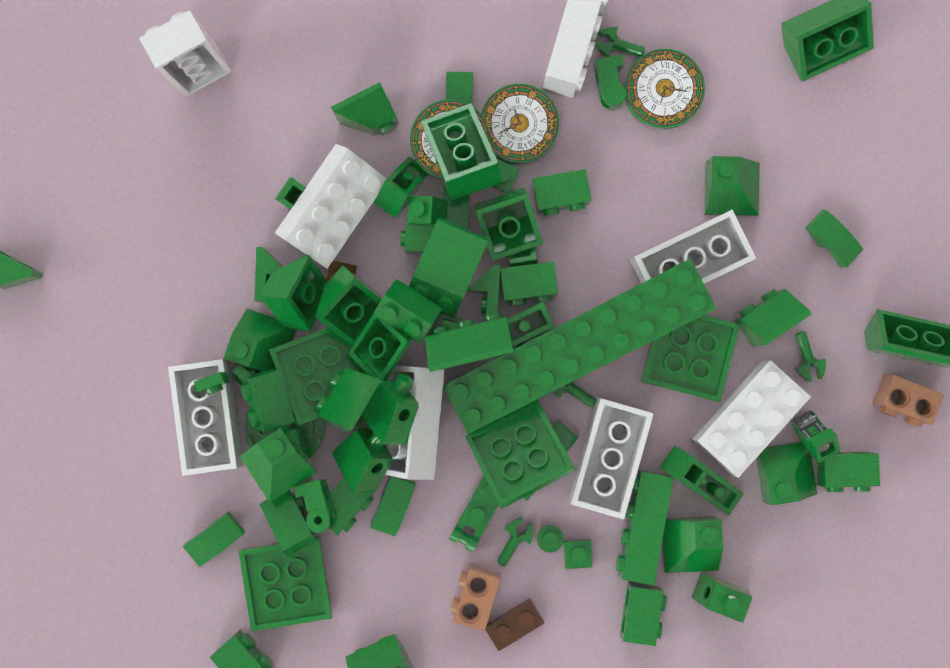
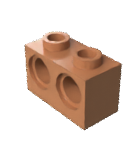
M884 374L873 404L881 407L880 412L892 417H896L899 414L906 417V423L921 427L922 424H934L944 394L894 374ZM894 390L898 393V401L895 404L891 401V393ZM919 400L923 403L921 413H918L916 410V404Z
M470 564L468 571L462 570L458 586L462 587L460 597L454 596L450 612L454 613L453 622L485 632L501 579L499 573ZM474 578H482L485 580L486 585L484 588L476 590L470 583ZM467 604H474L478 611L470 616L463 612V607Z

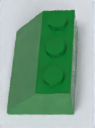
M830 0L781 23L784 47L801 81H805L874 49L871 2L868 0Z
M876 310L864 332L867 350L923 362L929 365L950 368V325L884 310Z
M500 312L484 316L485 321L474 324V320L469 319L457 322L458 328L447 330V326L444 325L430 329L431 334L425 336L429 371L433 372L513 353L515 345L508 317H501Z

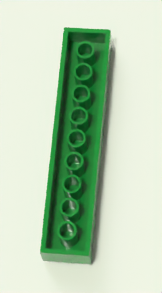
M690 258L515 348L513 353L501 355L443 385L467 434L717 308Z

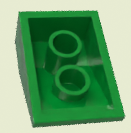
M472 103L421 121L451 201L502 183L498 161Z
M438 217L409 287L441 307L442 311L440 313L454 318L489 239Z
M345 368L342 373L337 370L329 384L333 387L329 396L323 394L315 409L319 410L316 417L344 433L352 431L381 380L349 368Z

